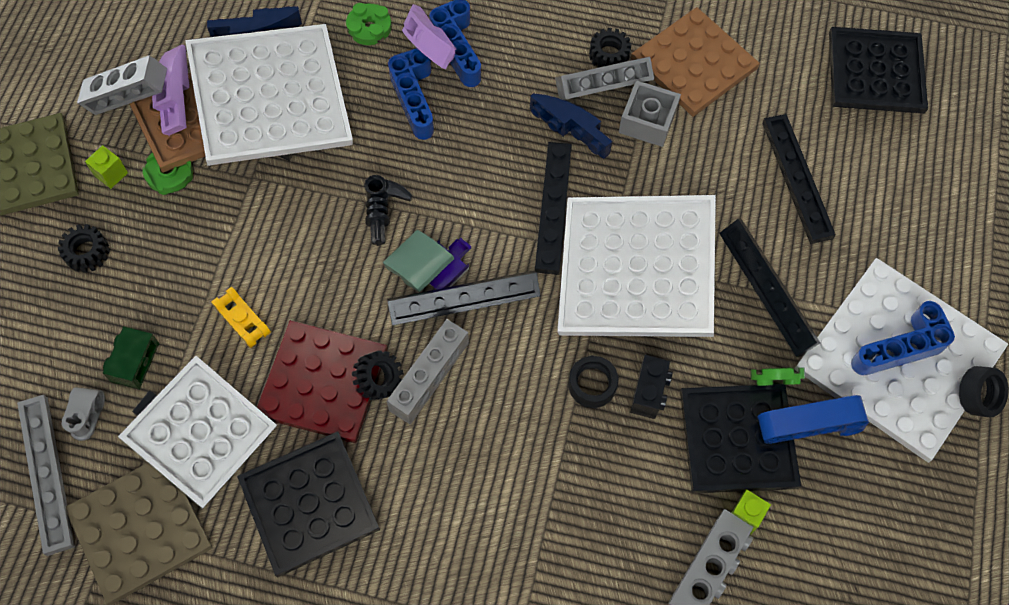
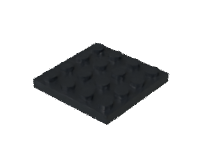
M831 27L829 31L832 107L926 113L928 110L922 33Z
M786 385L681 388L680 396L692 494L743 492L746 490H790L801 487L794 440L771 444L764 443L757 417L767 411L789 407Z
M338 432L237 476L277 578L380 530Z

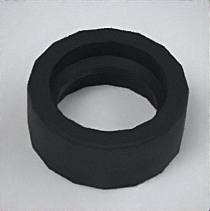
M588 356L581 358L570 371L568 382L570 395L577 403L584 407L598 408L605 406L613 399L617 391L619 380L617 370L610 361L603 357ZM591 368L605 373L609 381L606 391L597 396L584 393L578 385V377L581 372Z
M974 366L968 369L963 375L959 387V398L963 409L970 415L995 417L1000 414L1008 399L1009 387L1007 378L998 368ZM986 381V396L982 402L981 390L983 383Z

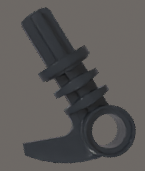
M372 175L364 183L367 196L365 223L371 229V243L381 246V244L386 242L385 227L390 224L387 208L388 199L396 197L411 202L412 195L398 183L386 180L380 175ZM375 189H381L378 192H372Z

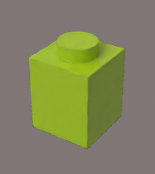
M103 145L85 160L92 174L110 189L128 174L120 158Z
M746 490L731 513L753 526L754 528L750 533L752 534L761 524L771 504Z

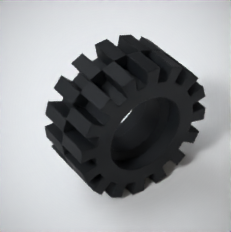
M608 28L607 32L601 29L600 34L596 32L591 39L590 61L592 60L594 66L598 64L597 68L627 62L631 51L630 38H625L626 33L624 32L619 34V29H615V32H612V28ZM611 46L619 52L609 54L604 52L602 48Z
M81 224L76 225L77 230H74L72 227L69 228L70 234L67 235L64 232L62 237L65 240L59 239L58 242L61 246L58 247L61 258L76 272L81 270L83 273H88V268L91 271H95V265L101 267L103 265L101 260L107 261L108 257L106 254L110 252L109 244L101 232L94 226L91 228L88 224H85L84 229ZM85 242L93 244L91 250L86 254L76 255L75 251L81 244Z
M376 351L358 359L359 362L355 363L353 367L357 370L352 372V376L357 377V380L353 381V385L358 384L360 386L356 389L357 392H364L362 397H370V400L390 397L402 380L399 376L404 375L403 370H398V367L402 366L401 363L394 362L397 357L394 355L389 356L390 352ZM374 366H379L384 373L382 385L375 384L372 379L371 371Z

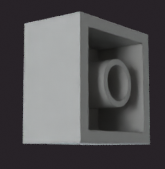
M636 80L621 117L619 133L663 147L676 114L681 94Z

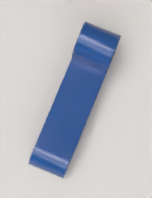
M453 0L434 8L430 12V21L434 26L441 28L456 48L454 59L450 62L451 66L465 86L475 87L481 82L480 60L461 32L470 24L469 3L466 0Z
M416 48L391 57L388 61L390 80L413 134L418 139L426 140L434 133L433 116L417 80L428 77L431 74L432 68L431 60Z
M933 301L922 303L911 316V324L915 331L861 347L851 360L854 372L863 376L942 353L954 341L955 335L941 306ZM911 343L916 345L918 349L913 348ZM887 350L893 352L894 356L889 355Z
M860 395L767 411L757 416L763 440L766 444L839 431L840 436L855 435L862 432L869 423Z

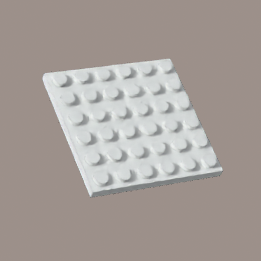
M326 24L185 40L207 166L353 145V138Z
M716 195L568 198L558 334L562 336L714 337Z
M876 258L817 337L820 344L808 350L794 370L798 372V368H805V377L836 399L860 395L870 423L929 463L933 460L965 411L959 398V387L963 375L974 366L993 368L1008 346V343ZM933 301L941 306L955 335L954 341L942 353L863 376L854 372L851 360L861 347L915 331L911 324V316L922 303ZM911 343L913 348L918 349L916 345ZM887 350L889 355L894 356L893 352Z

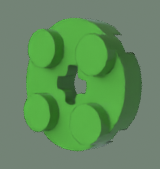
M357 3L353 6V10L346 19L348 33L355 42L362 45H375L383 37L385 40L392 28L388 9L377 4ZM366 22H372V23H374V24H370L369 27H366V26H365V23H366Z
M153 153L146 159L147 164L145 169L143 167L142 171L149 187L162 195L183 189L193 179L191 161L186 162L187 164L174 167L171 173L163 174Z
M794 368L762 369V374H756V369H751V380H756V385L758 386L773 385V380H783L784 385L801 384V379L805 378V368H798L799 373H794Z

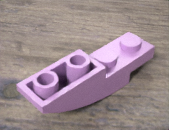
M413 4L404 22L403 33L425 56L441 68L446 69L449 62L454 59L456 48L445 32L432 24L423 9Z
M184 45L165 52L161 57L159 63L167 68L162 93L152 96L153 109L160 111L162 133L168 136L187 128L183 91L189 88L186 47Z

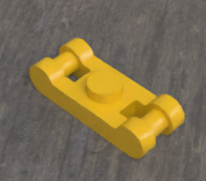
M231 286L225 291V295L221 298L216 297L211 303L251 349L257 344L256 341L262 336H268L271 331ZM233 301L236 306L228 310L226 306ZM253 326L256 327V329L253 330L251 333L247 332Z

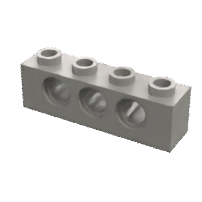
M148 55L86 78L82 82L77 104L98 115L162 93L167 68Z
M650 57L555 77L559 99L562 100L633 85L636 80L641 82L654 80Z
M446 319L386 401L391 413L408 424H412L469 344V336L466 330Z
M724 509L715 521L667 605H710L714 597L719 599L727 586L723 582L727 573L732 575L740 563V560L737 559L741 550L745 552L753 540L750 533L754 527ZM719 540H727L731 544V551L726 552L722 550ZM706 563L715 564L718 568V575L709 574L706 570ZM693 586H699L703 589L705 593L703 600L693 596Z

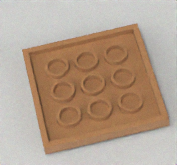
M698 7L631 54L632 60L645 57L651 58L654 81L663 89L681 94L679 105L692 117L756 71L760 65L753 56Z
M191 73L188 74L189 88L183 91L187 128L170 136L163 134L160 111L153 109L152 96L129 104L162 173L174 169L176 166L179 167L187 164L186 162L188 161L192 162L205 157Z

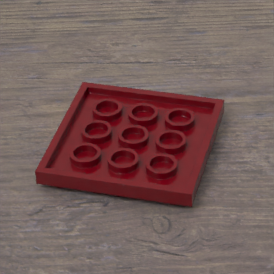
M290 320L257 408L273 422L325 436L338 432L342 440L357 443L370 403V397H362L364 392L358 393L356 390L360 386L358 384L353 385V381L357 380V377L352 376V372L357 370L353 367L355 363L359 362L358 359L376 351L385 352L388 347L386 344ZM374 366L371 371L375 384L381 370L379 366Z

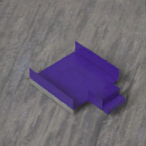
M462 238L456 239L449 246V250L446 249L453 255L454 260L429 284L435 289L451 287L469 270V263L466 265L460 259L471 249V246Z

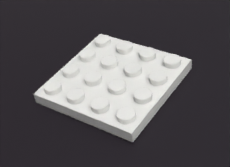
M195 356L118 437L203 509L277 425L201 359Z

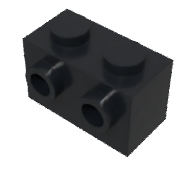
M648 355L644 356L630 413L655 419L659 410L664 411L668 396L663 394L664 387L670 386L673 371H669L670 361Z

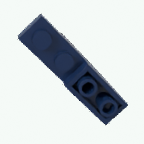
M298 6L253 10V17L207 20V29L210 37L261 32L277 27L295 28L302 25Z
M535 93L530 96V110L532 114L545 121L552 131L558 132L563 137L570 131L575 139L581 140L592 153L598 154L603 159L610 154L613 141L600 131L601 120L568 101Z

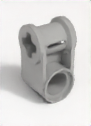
M79 387L72 389L61 424L67 432L71 433L74 439L85 441L94 434L100 412L104 407V392Z

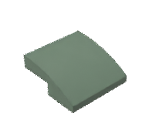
M416 230L383 261V264L389 271L401 277L406 285L421 292L454 260V257L432 238Z

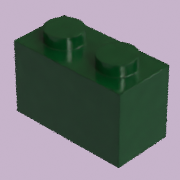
M123 326L120 334L114 339V348L110 357L104 362L103 374L112 383L140 390L160 343L152 333Z

